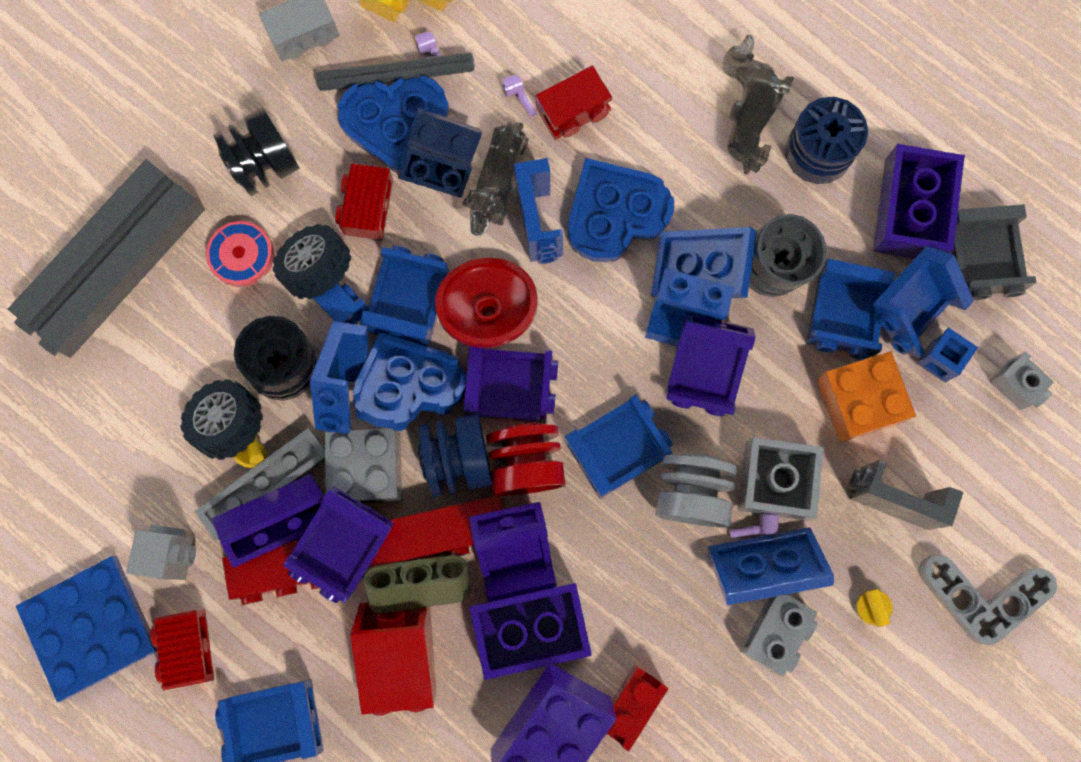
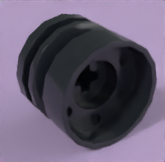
M263 107L244 117L248 134L243 136L232 124L228 126L235 140L234 142L229 144L221 131L213 135L217 143L219 156L235 182L242 186L251 197L259 193L252 178L257 176L263 186L267 188L270 186L265 172L266 170L271 168L278 177L283 179L300 169Z
M266 316L255 319L242 329L235 341L233 355L236 366L253 388L262 396L270 400L286 401L300 396L310 388V379L315 369L317 358L307 337L296 323L280 316ZM284 358L285 361L281 363V368L276 369L275 366L279 365V359Z

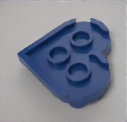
M420 75V78H409L407 80L400 78L390 87L378 81H374L375 84H364L362 86L355 84L344 92L338 103V120L346 136L396 174H398V163L405 136L409 134L417 108L448 118L449 105L443 88L435 80L424 75Z
M585 158L569 217L568 236L572 250L594 262H613L620 259L621 255L628 249L632 239H655L659 237L660 233L667 228L674 213V197L671 196L670 190L663 184L664 181L650 173Z
M380 332L355 381L353 390L355 415L358 419L376 427L402 431L408 427L409 422L414 420L421 410L436 412L441 415L448 414L452 411L453 406L457 405L465 395L467 373L464 374V370L457 364L458 359L444 351Z

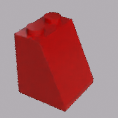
M368 602L359 603L350 638L361 715L373 714L383 716L396 711L422 712L428 708H434L436 680L430 607L377 613L369 608Z

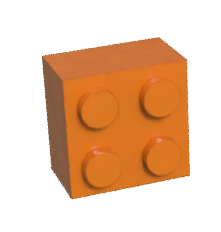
M892 351L826 371L816 379L840 443L904 423L916 417Z

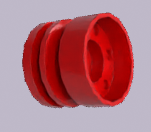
M524 423L508 426L486 435L487 446L503 447L489 452V460L505 461V467L491 472L494 496L525 495L555 490L566 486L563 462L547 461L546 459L547 455L561 450L560 443L544 442L559 436L557 425Z

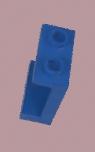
M548 158L514 164L516 191L530 262L538 261L539 264L552 263L558 259L557 257L563 256L562 229L548 232L541 231L535 197L550 195V167Z
M392 246V249L382 247L380 253L383 258L368 311L363 310L360 325L367 326V332L375 334L381 332L429 347L438 317L435 306L436 294L441 282L450 273L448 264L443 262V258L434 254L426 253L422 257L411 254L412 252L409 249L401 246Z
M926 246L875 301L873 306L880 317L879 323L886 329L891 338V346L903 355L909 353L921 358L925 351L918 338L946 307L951 305L966 310L974 300L955 256Z
M828 258L819 273L806 344L816 345V350L826 353H835L836 350L849 352L851 358L859 360L874 357L880 353L883 345L879 343L881 324L879 323L880 317L873 304L894 282L896 272Z
M665 268L645 338L678 346L686 313L720 321L726 319L734 287Z
M332 322L310 379L314 423L317 430L331 433H350L351 415L348 382L355 383L369 355L367 326Z
M636 394L630 397L624 404L579 431L574 430L564 436L565 444L599 499L662 462L664 456L672 454L670 449L673 446L671 438L663 428L658 430L651 419L655 416L652 408L645 399L640 401Z
M312 679L232 696L218 701L219 708H216L215 719L218 729L223 731L222 762H283L300 757L302 759L314 757L324 751Z

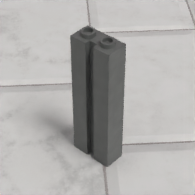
M145 159L9 306L7 310L17 317L14 323L29 335L36 332L41 338L38 344L52 355L56 356L59 352L71 358L205 209L193 196Z

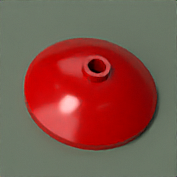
M479 258L457 266L443 279L436 294L435 306L441 326L452 338L468 346L492 348L512 342L530 327L537 313L538 295L532 278L520 266L499 258ZM487 312L494 313L490 316H484V314Z

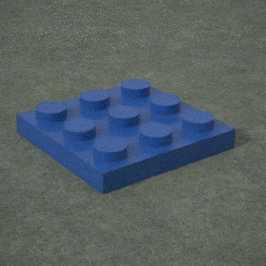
M111 556L16 605V609L57 703L65 701L157 652V647H154L151 642L150 628L117 556Z

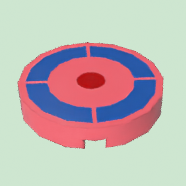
M246 221L229 222L218 228L210 237L206 248L207 264L212 273L225 284L235 287L251 286L257 283L258 279L263 275L266 276L271 270L274 260V247L266 232L256 224Z

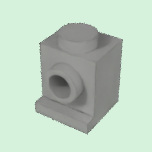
M1027 352L1012 358L989 381L1019 410L1032 405L1036 408L1042 405L1052 395L1048 388L1054 383L1048 375L1029 359L1031 355Z

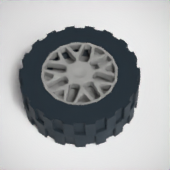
M315 224V226H308L301 231H297L284 242V245L277 251V256L274 257L272 269L275 273L274 276L291 295L297 296L299 299H313L315 296L325 294L326 291L334 288L343 279L345 272L349 269V261H351L350 249L333 228L331 229L328 225Z
M227 379L225 381H213L209 385L202 386V389L198 392L196 391L192 395L191 400L187 401L184 413L181 415L182 424L180 427L184 433L183 437L191 446L211 459L225 460L227 457L237 456L236 454L245 451L247 446L254 442L255 436L260 432L261 420H263L262 407L256 401L257 399L236 381L235 383Z

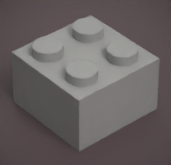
M391 428L350 430L349 434L325 432L326 493L328 489L335 486L363 504L402 502L400 433Z
M756 437L751 438L745 444L738 511L777 515L778 517L805 521L817 518L824 447Z

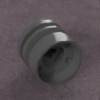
M794 214L777 216L762 226L756 234L749 288L763 296H783L818 276L825 265L827 248L824 236L817 226L805 217Z

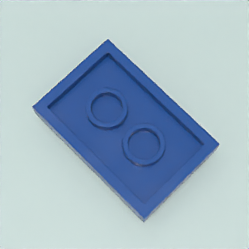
M752 227L661 232L651 296L657 297L666 268L734 287L732 298H748L757 231Z
M811 527L708 546L709 558L727 606L834 586V574Z

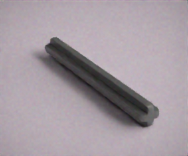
M471 52L341 68L317 72L316 84L320 91L349 88L355 84H358V86L375 84L374 81L388 83L396 82L400 78L404 80L420 78V75L434 77L474 71L475 63L473 54Z

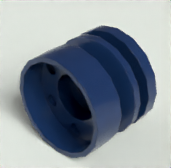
M838 97L819 98L808 104L796 121L785 147L786 160L793 173L804 181L814 184L831 183L841 178L866 144L868 136L866 118L857 106L848 100Z
M478 414L456 418L455 434L450 436L442 421L436 423L438 438L433 439L429 424L419 426L418 454L421 470L434 498L443 496L442 480L445 479L450 493H457V477L464 476L470 490L492 486L491 470Z

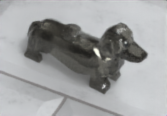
M747 35L739 46L734 45L730 47L723 59L724 73L729 77L736 78L743 86L741 102L735 101L729 115V119L733 120L734 123L729 135L727 149L735 160L743 164L744 174H749L751 170L757 173L761 166L766 164L772 146L765 144L763 147H759L760 133L776 111L777 105L781 103L783 95H788L794 77L787 76L781 80L770 65L753 59L755 56L753 54L755 43L751 35Z
M507 122L505 125L494 128L491 144L476 190H470L468 196L462 202L465 207L470 209V231L473 235H483L491 222L503 226L507 212L506 204L510 198L515 178L514 164L518 163L519 155L524 156L529 140L522 131L523 123L513 124L512 122Z

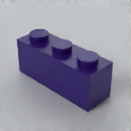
M312 474L211 518L219 541L232 568L303 536L322 505L321 501L324 498Z

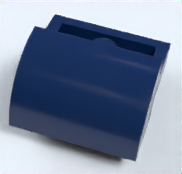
M417 108L409 134L405 136L398 163V179L462 198L472 171L471 162L482 135L481 129Z

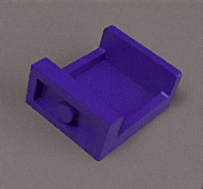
M686 313L666 389V399L680 408L689 409L691 406L705 409L707 413L714 416L734 415L736 409L735 400L749 350L753 349L756 338L754 328Z
M470 346L463 409L465 415L478 414L481 418L547 423V414H554L556 394L549 393L550 380L557 381L558 360H552L551 350H545V353H531Z
M334 486L328 489L321 501L322 505L292 554L283 563V566L289 569L288 575L294 580L303 584H307L309 581L319 587V593L329 601L338 603L340 600L346 603L395 523Z
M540 502L469 517L473 543L478 555L486 596L489 602L551 589L557 586L547 538V527Z

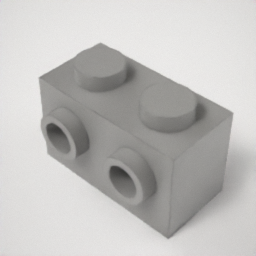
M289 0L259 13L281 62L287 59L298 58L305 51L317 46L328 45L333 39L340 37L325 0Z
M153 524L150 525L149 531L136 529L126 573L158 579L186 580L188 567L193 565L196 557V547L193 546L195 539L183 537V529Z
M787 594L768 598L740 653L784 677L787 671L791 673L797 666L801 656L797 651L803 640L808 641L812 637L817 627V622L814 619L818 612Z

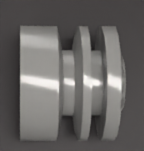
M686 453L683 455L664 456L662 466L678 472L661 474L660 479L674 485L675 491L658 493L655 516L686 524L718 528L730 527L733 504L717 496L718 492L735 490L734 483L720 479V477H735L738 467L734 464L720 461L716 457L702 454Z

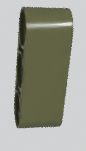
M457 555L378 565L369 569L364 575L369 608L377 613H390L458 603L466 599L470 593L468 564L465 559Z

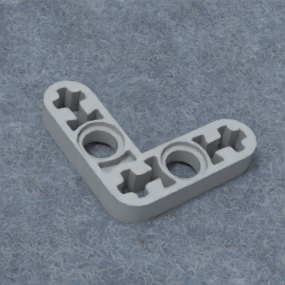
M943 555L929 556L921 562L919 567L922 581L967 636L974 642L984 645H993L1003 639L1051 599L1057 590V582L1051 572L1042 568L1028 569L986 602L948 557ZM932 564L943 565L942 576L947 581L956 580L957 583L948 586L942 578H933L931 576L934 572ZM1032 578H1042L1043 582L1040 584V587L1043 591H1031L1026 596L1020 592L1028 591L1034 586L1035 583ZM959 589L964 590L970 600L967 608L963 610L956 608L952 600L953 594ZM1009 596L1017 599L1019 603V612L1013 617L1008 616L1003 610V601ZM995 617H998L1004 622V625L1002 622L995 621L988 627L989 636L978 633L982 628L979 624L980 621L990 622Z

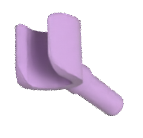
M424 32L415 36L420 54L430 51L432 57L441 56L431 32Z
M517 75L504 78L503 88L506 96L510 97L517 94L519 101L531 118L534 117L537 112L526 97L521 78Z
M759 515V526L752 525L731 529V538L752 534H775L778 530V516Z

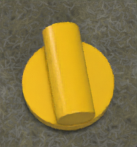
M257 435L254 442L250 443L245 451L236 454L237 456L233 457L241 466L254 468L266 459V449L259 443Z
M876 588L867 590L858 597L856 610L862 621L877 627L891 624L890 617L893 612V604L886 593Z

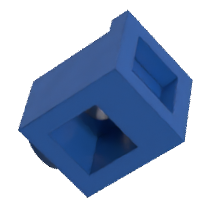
M346 283L342 287L336 284L334 288L329 289L325 294L313 298L335 322L357 324L361 319L363 310L368 311L366 303L361 298L359 299Z
M948 327L941 336L930 342L925 350V354L916 364L946 383L962 373L978 347Z

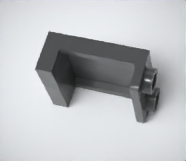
M1025 204L958 210L954 250L951 254L956 258L973 300L987 299L992 297V294L1004 293V297L1007 298L1026 294L1025 290L1037 283L1036 276H1027L1019 223L1027 218Z
M882 460L862 466L860 470L856 469L853 472L849 482V489H852L850 500L926 530L953 526L964 492L952 487H946L927 492L924 499H921L882 483L881 479L887 462Z

